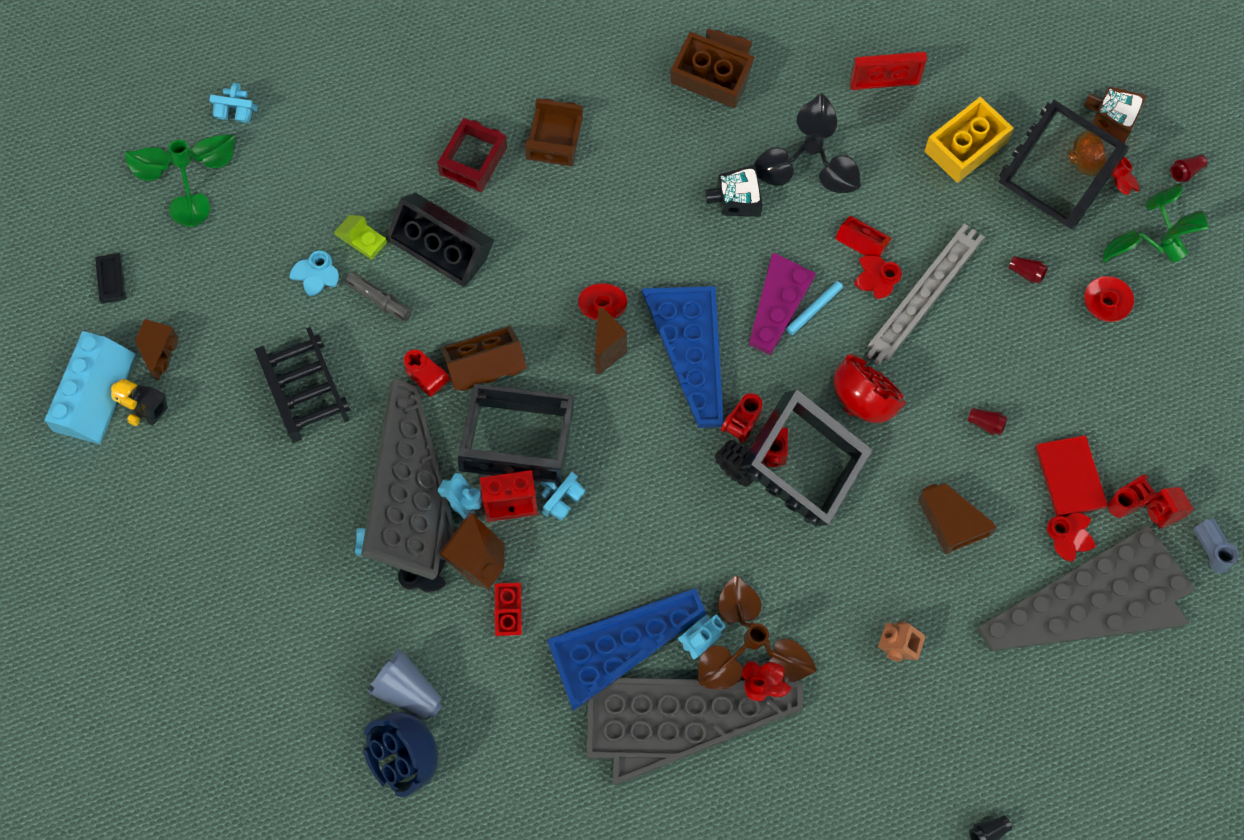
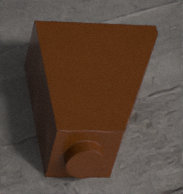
M946 483L939 486L932 484L922 490L923 492L918 501L945 555L988 538L996 530V526L991 520Z

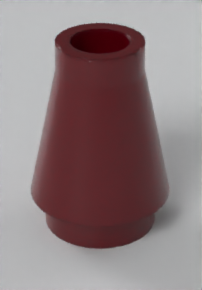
M1199 154L1194 157L1176 160L1171 166V175L1177 182H1187L1207 166V159L1204 155Z
M1014 256L1010 262L1009 269L1032 284H1041L1048 266L1044 265L1043 261Z
M972 408L968 422L975 424L993 436L995 434L1001 436L1008 417L1002 415V412Z

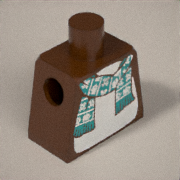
M1108 87L1103 99L1089 94L1084 107L1097 112L1092 122L1094 125L1125 143L1146 96Z

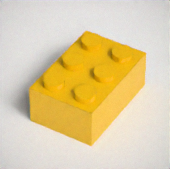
M979 97L929 136L924 152L958 183L1009 142L1014 128L983 98Z

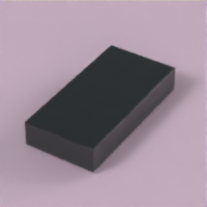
M120 253L95 257L101 304L126 300L122 256Z

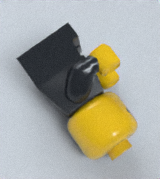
M120 379L111 387L113 401L135 412V415L130 414L127 417L128 423L137 426L143 417L146 418L148 424L153 426L168 409L166 395L153 387L140 386L127 379Z

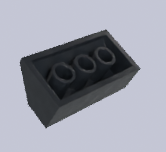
M416 192L401 198L386 236L388 242L462 287L468 285L484 264L494 243V239Z

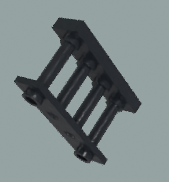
M311 327L306 328L310 340L275 354L272 352L267 354L264 345L254 349L292 443L302 440L299 431L303 430L304 426L339 412L344 422H348L349 418L346 412L351 411L346 398H340L320 351L321 348H324L320 335H314ZM312 349L315 350L319 361L283 375L281 373L275 374L273 367L278 366L277 363ZM323 370L328 382L292 396L289 394L284 396L282 388L286 387L285 384ZM332 391L336 400L335 404L300 418L292 416L290 410L294 409L295 405Z

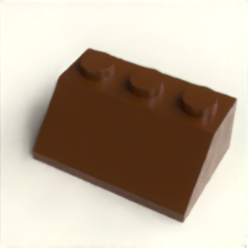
M690 31L671 69V83L736 108L745 89L755 57Z
M511 325L440 347L455 391L469 390L473 388L474 384L482 382L491 383L496 381L498 377L517 375L521 370L527 369L520 342Z

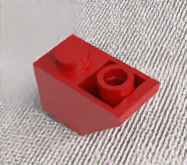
M1181 487L1162 489L1147 506L1150 519L1157 524L1159 529L1186 518L1194 510Z

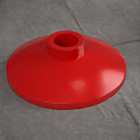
M1103 276L1093 280L1088 285L1084 294V302L1088 311L1097 319L1106 322H1117L1126 318L1132 311L1134 295L1124 281L1111 276ZM1107 300L1111 305H1107L1103 301Z
M605 283L594 284L585 288L580 293L578 307L585 316L594 320L598 318V308H604L615 319L626 310L627 297L620 288Z

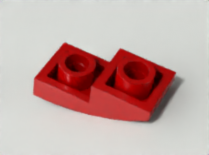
M521 583L494 584L495 636L522 635Z

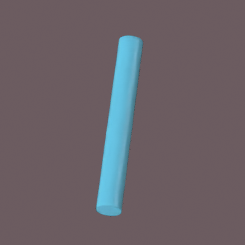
M839 281L831 285L786 328V331L790 335H794L843 289V285Z

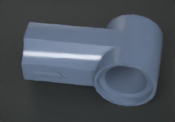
M1215 519L1206 520L1196 526L1193 532L1209 557L1208 563L1211 569L1217 573H1226L1237 561L1239 556L1238 550L1234 545L1228 543ZM1218 554L1226 556L1228 562L1221 560Z

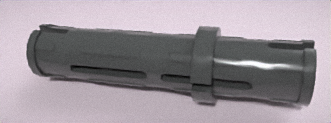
M352 271L347 276L345 284L377 304L381 311L392 314L403 323L410 318L412 309L396 300V296L391 293H385L355 271Z

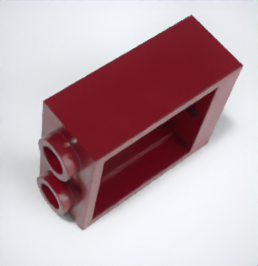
M463 118L437 162L439 175L482 193L507 149L506 135L497 129H489L476 120L470 121ZM466 134L494 145L479 171L452 160Z

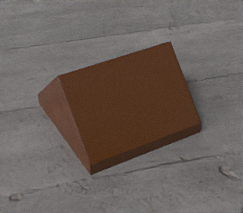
M598 308L595 347L596 374H601L627 353V332L604 308Z

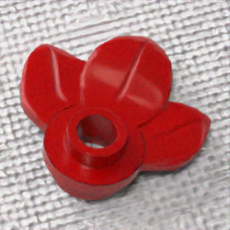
M1125 156L1111 176L1115 178V185L1118 190L1124 195H1129L1131 188L1139 192L1140 187L1136 178L1130 173L1133 167Z
M864 256L859 259L864 272L857 277L854 285L863 291H873L875 299H883L892 293L893 285H896L901 280L902 271L896 263L885 262L879 256ZM885 273H891L893 277H888Z
M1072 513L1066 518L1055 516L1049 520L1046 530L1049 537L1054 540V549L1060 557L1066 561L1073 562L1076 557V551L1086 552L1096 547L1093 538L1085 530L1090 524L1091 518L1081 513ZM1060 526L1063 529V533H1058L1055 527Z
M755 661L747 662L742 670V676L746 680L744 690L747 697L754 701H762L768 695L782 697L788 694L792 688L789 684L782 681L785 673L784 667L776 662L765 663L763 666H760Z

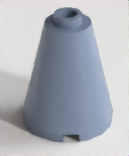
M398 649L392 660L387 662L366 691L372 696L425 720L428 716L434 718L443 707L439 703L442 697L405 652Z

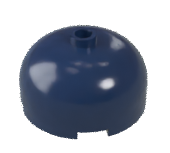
M393 712L370 722L366 726L363 733L367 736V747L363 749L371 772L382 787L388 783L392 790L395 791V796L406 797L423 788L431 781L438 766V748L433 734L419 718L409 713ZM395 753L398 758L383 765L381 772L379 760H383ZM417 773V775L412 780L407 782H399Z

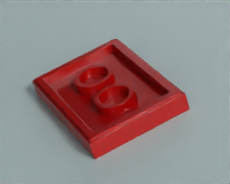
M926 52L855 57L850 79V89L860 90L919 85L927 61Z
M1086 435L1036 445L1035 449L1056 516L1064 517L1072 513H1085L1105 509L1108 506Z

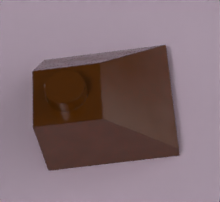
M469 512L439 554L472 584L489 590L504 569L505 543L473 513Z

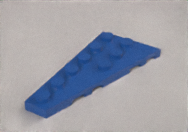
M716 286L642 289V295L697 427H722L724 421Z
M696 588L547 639L572 710L577 709L705 615V608Z

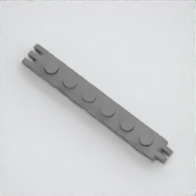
M964 224L869 343L868 347L871 350L868 352L867 358L872 359L878 353L879 356L875 360V363L878 365L884 358L888 361L891 359L985 238L984 235L980 234L974 240L973 237L977 233L975 229H972L966 235L965 232L968 230L969 225Z

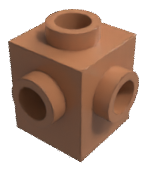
M898 621L897 624L886 623L878 648L887 653V657L893 661L901 662L902 659L918 660L926 636L907 622Z

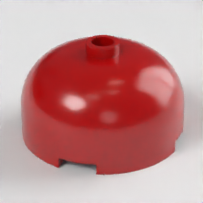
M848 354L836 368L833 375V389L839 401L844 405L843 410L852 417L857 416L870 423H884L894 418L907 403L905 400H901L904 397L902 392L880 371L877 372L870 366L865 367L864 365L867 362L854 354Z

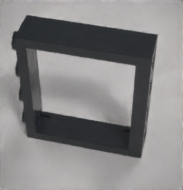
M1053 100L1051 104L1048 102L1041 110L1040 115L1042 118L1038 124L1033 123L1027 131L1026 136H1028V139L1023 145L1019 144L1014 150L1012 156L1015 158L1011 164H1006L999 174L1001 178L999 183L1074 230L1130 147L1061 103ZM1057 112L1115 147V150L1068 218L1011 182Z
M474 384L458 453L459 471L495 476L532 470L533 481L561 484L574 412V396ZM481 406L564 416L556 460L472 449Z
M795 389L784 392L739 467L750 475L749 478L764 485L766 492L770 495L782 499L788 509L800 513L806 523H812L816 527L830 524L872 449L799 390ZM792 411L851 457L821 509L761 463Z

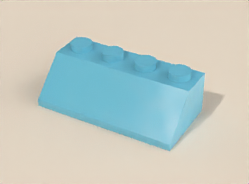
M82 331L44 420L50 429L56 433L100 444L117 404L111 397V387L120 379L128 378L137 356L136 353L106 337Z

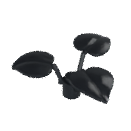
M823 93L818 94L798 112L797 125L806 136L804 144L800 146L793 157L788 159V153L784 148L775 147L763 152L754 162L759 179L770 185L780 186L789 182L793 177L794 168L790 163L794 162L804 150L809 154L820 153L822 162L826 167L820 171L819 179L826 189L836 193H849L861 187L860 171L852 158L839 155L833 157L830 163L826 159L825 149L823 148L824 138L834 134L837 128V116L831 102Z

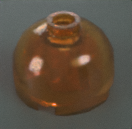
M1088 130L1076 136L1073 141V150H1068L1070 163L1076 164L1078 171L1083 175L1097 176L1106 163L1104 145L1101 138Z

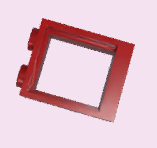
M532 470L480 478L487 522L538 515ZM509 508H514V511L509 512Z

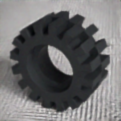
M729 440L715 454L714 458L717 464L721 465L720 468L725 470L727 476L730 475L733 481H737L739 485L747 487L753 480L739 466L749 450L746 447L743 448L742 444Z

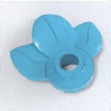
M318 250L313 252L308 259L300 260L294 265L290 272V279L303 281L307 295L314 296L319 294L325 285L335 287L339 280V273L332 266L331 256L327 252ZM320 261L324 262L321 266L316 265Z

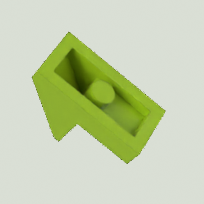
M349 215L334 231L336 236L371 260L387 244L385 237L367 226L364 216Z

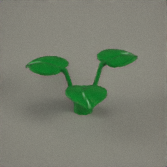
M220 135L199 141L193 149L188 148V144L183 140H174L169 144V151L167 153L160 148L149 147L136 151H125V159L130 171L137 178L144 181L159 179L162 175V170H167L171 161L173 165L180 168L186 197L175 198L169 206V213L175 222L186 227H195L207 219L210 212V204L203 194L191 196L185 167L189 165L191 157L196 162L203 161V164L208 168H220L227 165L233 157L235 137L234 135Z
M1176 184L1169 189L1162 190L1149 198L1145 205L1148 210L1160 207L1168 228L1166 235L1161 238V245L1143 232L1137 233L1136 230H1132L1117 236L1107 245L1103 253V261L1106 263L1110 258L1134 248L1141 239H1144L1154 246L1160 254L1165 252L1170 262H1177L1188 254V250L1179 236L1209 229L1206 214L1203 211L1190 213L1179 219L1176 225L1172 226L1165 210V204L1177 200L1182 194L1183 187L1181 184Z

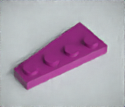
M772 253L749 341L750 346L770 356L772 355L815 279L816 273Z

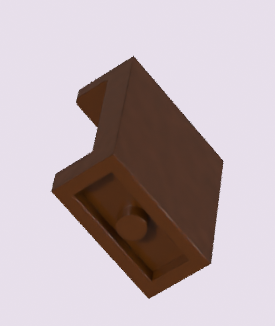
M536 99V111L531 134L525 146L526 159L573 167L583 121V106L573 102L563 103L552 99Z

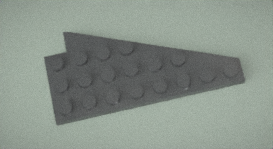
M394 378L389 387L361 556L433 580L438 576L440 559L445 560L439 553L456 529L448 500L438 493L442 478L418 389L416 386Z
M1148 525L979 626L977 631L993 652L1181 628L1186 626L1189 621L1175 602L1192 593L1195 588Z
M618 678L588 700L587 759L614 760L613 785H619L802 711L803 682H785L792 688L785 696L774 697L768 695L762 701H754L746 695L744 690L745 681H738L734 686L727 689L711 690L701 686L698 680Z

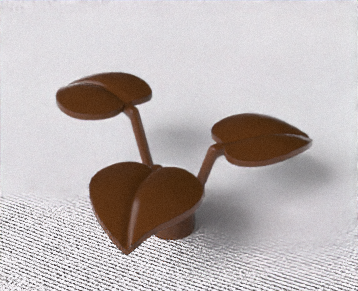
M734 576L724 586L718 600L719 614L725 622L733 624L740 621L742 626L749 629L744 634V644L734 655L731 656L730 651L723 646H712L702 653L698 663L699 684L711 690H723L734 686L740 680L743 670L741 664L735 659L747 648L757 650L763 645L766 648L767 654L772 656L769 662H776L784 667L783 682H797L816 672L815 664L802 646L790 639H780L774 644L772 651L769 645L770 641L768 640V629L763 624L745 622L752 621L759 615L761 600L754 589L743 582L739 576Z

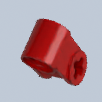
M410 350L404 356L406 373L428 396L433 397L450 381L446 372L431 361L422 351Z
M754 393L744 395L733 412L724 421L721 431L723 433H730L739 439V443L743 444L761 417L763 407L761 397ZM752 404L757 407V410L750 412L745 409V406Z
M1146 474L1141 475L1128 485L1120 488L1108 502L1109 512L1118 518L1126 517L1132 512L1148 506L1159 492H1155L1147 481L1148 476ZM1118 499L1124 500L1127 506L1122 505Z

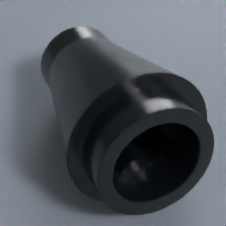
M1003 815L996 819L974 824L973 828L969 830V836L971 840H999L1012 830V825L1009 819Z

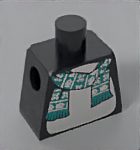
M756 165L718 175L717 188L705 189L706 204L720 202L721 212L724 216L761 217L763 204Z

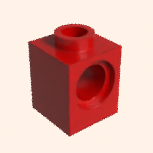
M782 428L772 445L778 446L780 450L777 452L768 450L761 462L762 464L772 468L786 464L788 428Z

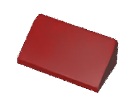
M849 216L842 223L836 235L837 241L865 256L874 255L881 257L892 239L852 216Z

